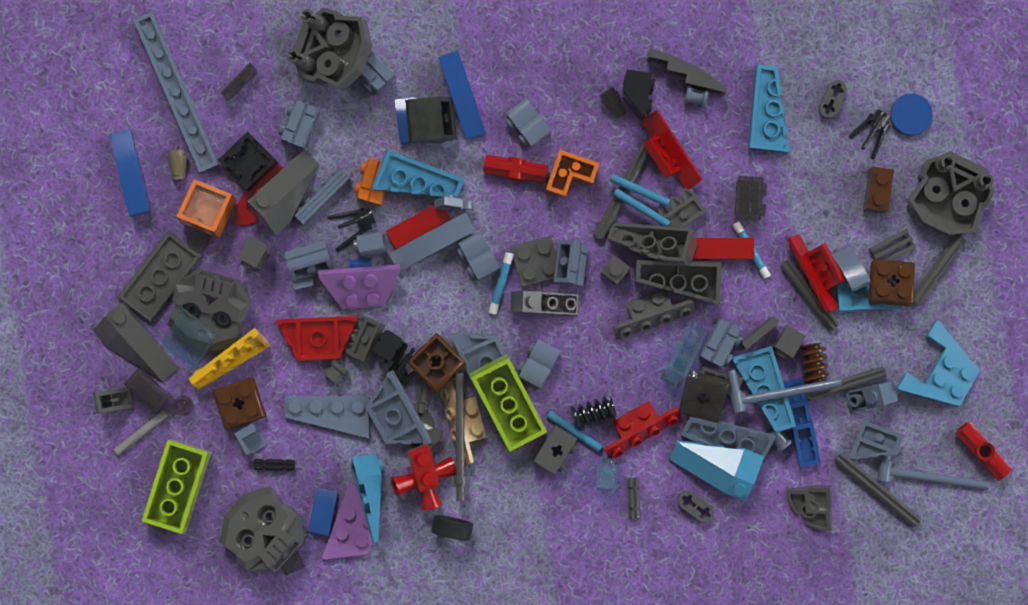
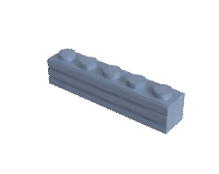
M341 169L339 171L336 170L330 180L324 181V186L321 189L318 188L314 191L312 198H307L304 201L305 204L297 208L294 216L303 225L351 180Z

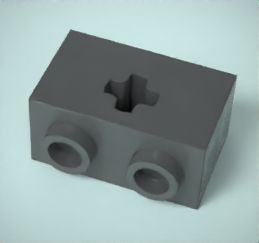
M555 425L533 461L553 474H556L557 471L561 473L567 464L564 459L568 453L572 455L578 446L576 443L577 438ZM560 445L562 454L553 456L551 448Z

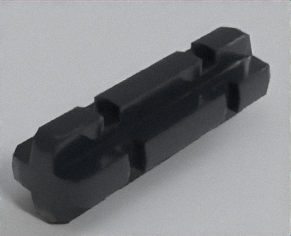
M254 459L253 466L254 470L283 471L285 469L286 471H294L295 460Z

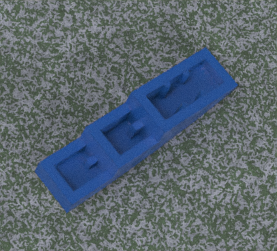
M458 50L439 56L438 58L466 140L485 134L486 132Z
M131 129L110 134L117 170L130 218L150 213L145 179L141 171L139 156L136 152Z
M799 377L785 380L783 384L785 388L803 385V380ZM804 393L788 396L796 428L790 430L799 467L819 464L821 461L816 434L806 395Z

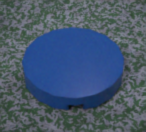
M914 93L905 94L898 98L890 110V121L893 127L904 135H918L925 131L931 124L933 117L932 107L928 100Z

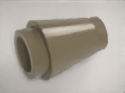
M185 149L168 150V156L166 157L172 180L185 179L187 161Z

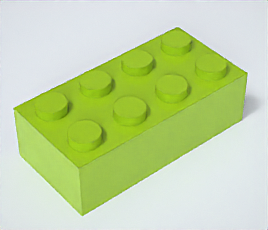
M507 354L469 373L509 452L547 433Z
M173 439L167 440L141 522L179 534L186 533L212 451Z

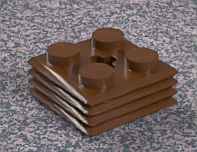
M874 259L870 266L869 303L911 306L914 300L915 263ZM893 279L896 284L894 287H891V283H887V281Z
M438 333L431 337L407 361L408 365L436 393L456 376L455 373H459L466 366L465 360ZM433 361H440L441 365L433 367Z
M250 377L213 390L225 430H230L267 416L254 378ZM237 398L245 402L241 410L234 405L237 402Z

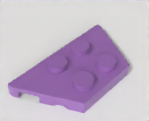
M400 264L319 270L318 277L342 310L383 307L400 272Z
M351 481L348 484L322 559L366 555L370 552L372 540L357 487ZM381 511L379 515V524L383 515Z

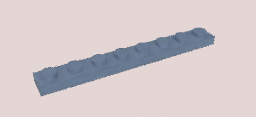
M150 12L134 19L135 26L199 173L219 166L220 164L154 13Z

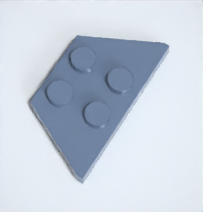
M451 333L450 335L459 355L466 362L465 369L482 408H485L486 406L469 373L505 355L497 335Z
M394 370L388 372L386 378L365 407L385 444L423 443L425 445L431 443L432 440Z

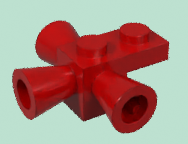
M428 444L408 450L411 466L407 467L409 475L393 476L390 478L395 495L399 497L415 488L421 492L422 510H432L441 506L442 503L434 487L439 486L438 479L450 478L456 475V465L453 459L448 457L434 465L431 449Z

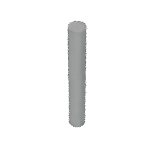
M165 410L159 412L115 447V453L118 456L167 418L168 414Z

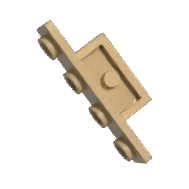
M450 381L440 390V395L444 400L445 414L449 420L451 437L456 446V391L453 381ZM476 397L464 400L465 465L474 463L469 442L486 438Z

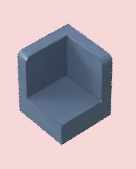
M252 423L234 433L246 456L267 445L256 423Z

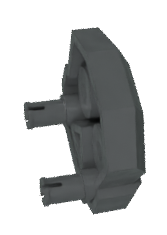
M322 8L316 13L305 9L302 11V14L306 17L300 15L303 24L295 48L288 52L292 56H287V60L296 66L300 78L318 85L328 83L344 91L363 74L372 48L367 21L362 17L344 16L338 11Z
M951 151L926 160L918 174L920 181L907 199V203L918 221L946 236L976 232L982 208L988 207L995 192L992 185L994 182L993 176H989L988 169ZM955 177L963 180L964 182L956 185ZM934 186L938 187V194L932 191ZM962 200L967 202V207H962Z
M198 268L190 275L181 278L176 284L172 299L175 306L168 325L186 344L213 352L229 348L242 338L243 320L248 315L251 298L246 293L248 290L247 283L245 281L241 283L242 281L239 279ZM191 306L196 307L197 311H192ZM221 315H225L227 320H223Z
M268 486L245 493L224 516L219 542L236 554V561L246 571L253 574L264 572L277 573L280 567L305 541L304 537L308 538V531L303 528V517L293 507L284 504L276 491ZM273 514V519L269 521V516ZM251 538L252 542L248 545L247 541Z

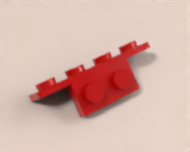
M658 110L641 121L651 136L643 144L648 155L654 159L658 170L665 178L676 174L686 189H691L703 180Z
M799 234L788 238L789 248L797 257L799 267L805 272L811 289L815 291L819 299L820 306L826 313L838 309V305L829 289L845 281V278L826 243L808 251Z
M647 401L621 416L617 421H613L612 423L621 439L604 448L609 460L622 456L625 451L632 447H638L644 440L657 436L669 426L676 425L682 419L679 409L674 407L658 417L650 402Z

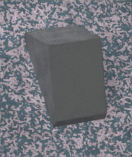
M131 387L93 393L96 414L135 408Z

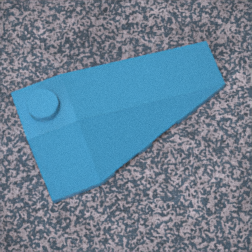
M677 440L669 460L722 492L746 502L756 481L764 456L740 447L733 449L724 448L722 445L715 447L707 446L703 443Z
M376 454L354 456L350 464L372 544L377 545L379 536L381 472L384 471L381 459L377 460Z

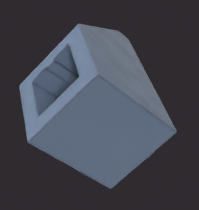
M893 380L845 392L850 412L884 406L898 401Z

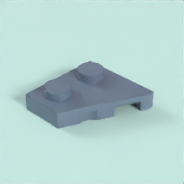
M863 420L850 459L898 455L905 435Z

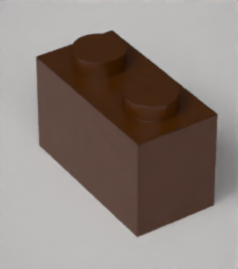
M871 167L868 170L863 205L864 211L888 212L894 169Z

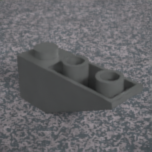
M511 291V313L578 315L579 294Z

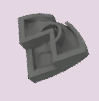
M806 486L787 489V497L793 511L796 514L800 512L807 519L806 523L824 531L832 530L831 486Z

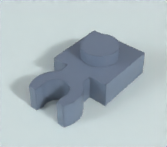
M444 194L443 197L434 200V208L469 212V210H474V202L455 198L453 194Z

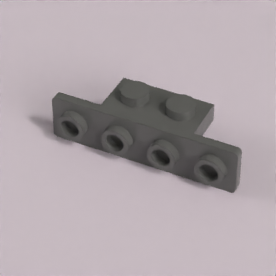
M665 289L626 302L631 320L614 325L613 331L615 338L618 340L628 338L632 334L641 331H648L659 325H666L679 318L689 317L695 313L694 302L690 299L672 305Z

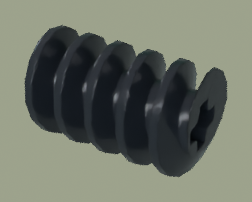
M604 396L602 404L598 399H595L594 406L588 401L586 402V408L578 404V411L573 406L570 407L575 426H578L582 431H584L585 424L591 429L593 421L598 426L601 424V419L608 424L610 416L614 421H617L611 396L610 401Z

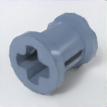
M688 86L684 103L701 105V108H705L709 90L705 89V91Z
M774 429L768 432L769 434L776 435L773 444L776 446L777 452H781L793 442L783 432L775 433Z

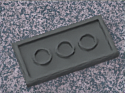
M168 230L117 298L152 323L173 296L178 281L188 276L203 256Z

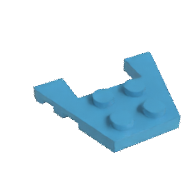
M936 320L925 337L943 348L928 377L922 383L909 373H904L895 390L959 407L980 370L944 326Z

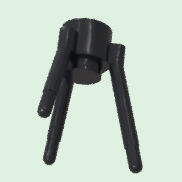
M876 110L874 114H869L867 119L849 135V138H853L871 122L869 126L872 130L861 146V149L864 150L876 131L880 132L871 159H875L885 132L889 128L888 122L891 117L881 110Z
M361 208L355 211L328 216V219L331 220L356 215L355 219L338 225V229L358 223L359 228L363 226L361 230L339 245L336 251H340L356 239L357 235H362L372 229L371 225L376 222L370 208L365 210Z
M408 343L403 345L394 363L388 369L389 372L394 370L400 383L404 384L417 375L413 371L406 376L408 371L404 368L407 361L416 351L415 348H412L403 361L398 364L408 347Z

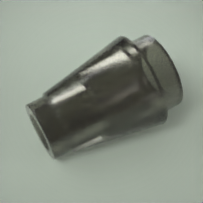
M614 87L599 95L601 98L600 102L616 119L627 113L619 92Z
M186 395L178 396L173 402V410L180 416L189 415L194 408L192 399ZM178 402L183 403L181 410L178 409Z

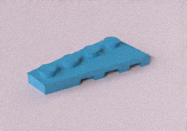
M755 65L748 137L749 149L790 153L786 136L788 135L787 127L785 126L783 116L784 107L780 95L782 93L778 67Z
M386 149L371 189L443 197L444 194H453L457 198L465 179Z
M772 346L732 357V361L752 394L785 389ZM788 397L757 402L775 433L796 428Z

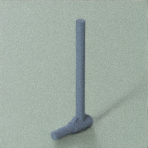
M736 370L727 371L734 413L744 412L747 404L842 386L841 378L745 396V393L739 390Z
M883 456L879 464L878 481L889 482L893 477L985 490L988 488V481L897 469L892 461H890L891 456Z

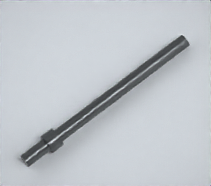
M455 373L456 475H454V484H456V501H465L467 475H465L464 373Z

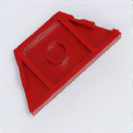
M358 316L278 319L276 323L281 329L288 345H290L297 361L340 359L358 320Z

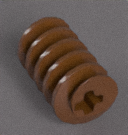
M821 343L805 344L799 347V349L806 350V352L800 354V357L807 359L801 363L802 366L808 367V369L802 371V374L809 375L808 378L803 380L805 383L811 384L827 381L824 378L830 375L829 372L823 371L829 365L822 363L828 357L821 354V352L827 350L826 347L820 346Z

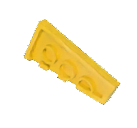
M254 328L204 367L196 370L189 377V380L196 389L200 390L270 347V344Z

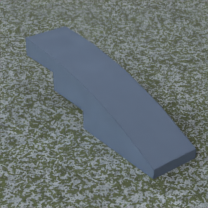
M464 213L389 253L394 265L400 264L401 272L474 233L475 229L467 214Z

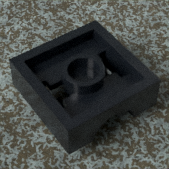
M248 131L218 159L219 163L248 192L279 164ZM242 152H245L246 154H244V155L241 157V159H239V158H238L239 154L242 153ZM262 166H264L254 177H252Z

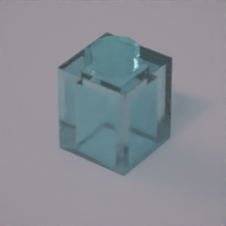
M602 458V462L597 461L595 488L617 490L619 464L614 463L615 459Z

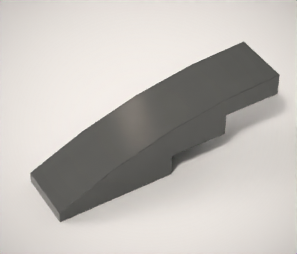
M650 48L647 60L667 64L665 73L685 77L683 86H691L692 88L704 91L707 89L709 92L721 95L726 93L727 88L705 71L671 54Z

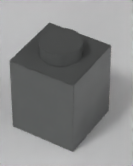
M613 255L600 274L614 285H617L630 267Z
M787 325L772 348L776 349L775 354L783 359L787 357L793 358L806 336Z

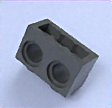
M249 236L237 258L242 260L241 265L252 271H255L256 268L262 270L273 248Z

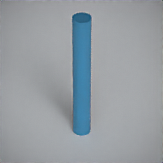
M612 174L610 182L667 207L670 199L615 174Z
M618 188L613 193V196L661 226H668L671 222Z
M550 410L546 416L549 420L595 451L599 452L603 445Z

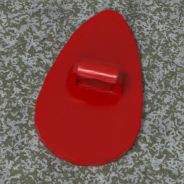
M277 165L250 192L245 190L235 211L234 221L237 225L243 226L259 222L245 206L265 184L284 168L283 166Z

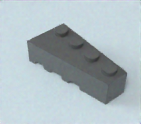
M635 259L634 280L720 305L722 263L719 261L693 260L686 264L665 263L656 259Z

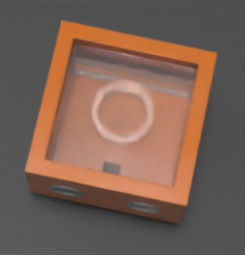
M194 179L176 217L181 224L219 239L237 201L232 194Z

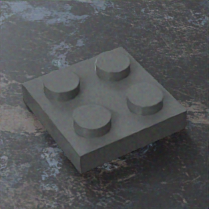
M551 236L511 246L521 287L554 279L557 255Z

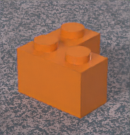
M559 150L545 192L566 198L572 179L592 186L600 163Z

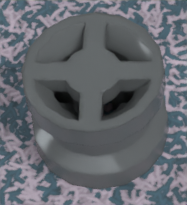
M334 359L331 362V366L323 371L337 385L341 383L343 376H347L350 373Z

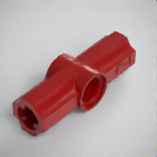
M486 155L483 173L505 176L506 179L516 181L528 180L545 183L548 165L527 162V160L517 157L504 158Z
M969 421L955 432L956 436L972 452V455L984 465L997 481L1005 478L1010 473L1012 468L997 453L994 446L988 443ZM983 445L986 446L988 451L984 457L979 454V450Z

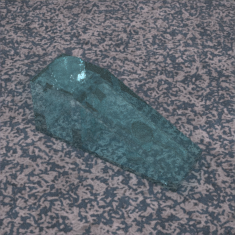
M690 319L662 372L661 380L676 388L680 387L706 337L708 328Z

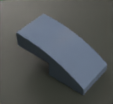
M851 247L832 255L845 278L844 282L852 292L871 284L866 270Z

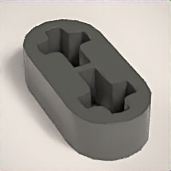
M834 80L828 85L818 108L819 114L823 118L830 119L838 113L847 92V87L843 81ZM836 85H839V89L842 91V93H838L836 97L833 98L832 96L834 90L831 88L835 87ZM832 101L833 104L831 106V109H833L834 112L826 114V109L823 108V106H827L829 102Z
M683 491L679 494L677 502L682 509L701 522H709L713 519L714 509L707 502L691 491ZM691 495V501L695 503V506L692 507L689 504L684 506L682 497ZM698 506L702 509L708 507L709 517L704 516L701 518V513L696 508Z

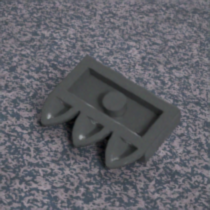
M682 189V199L684 202L677 197H670L672 210L659 204L658 213L671 221L668 225L669 227L684 228L707 212L691 190Z
M360 316L356 322L360 330L354 329L350 336L354 343H347L344 350L348 355L369 364L374 352L373 348L379 341L385 325L366 316Z

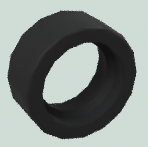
M435 515L431 532L446 538L469 541L474 524L459 518Z

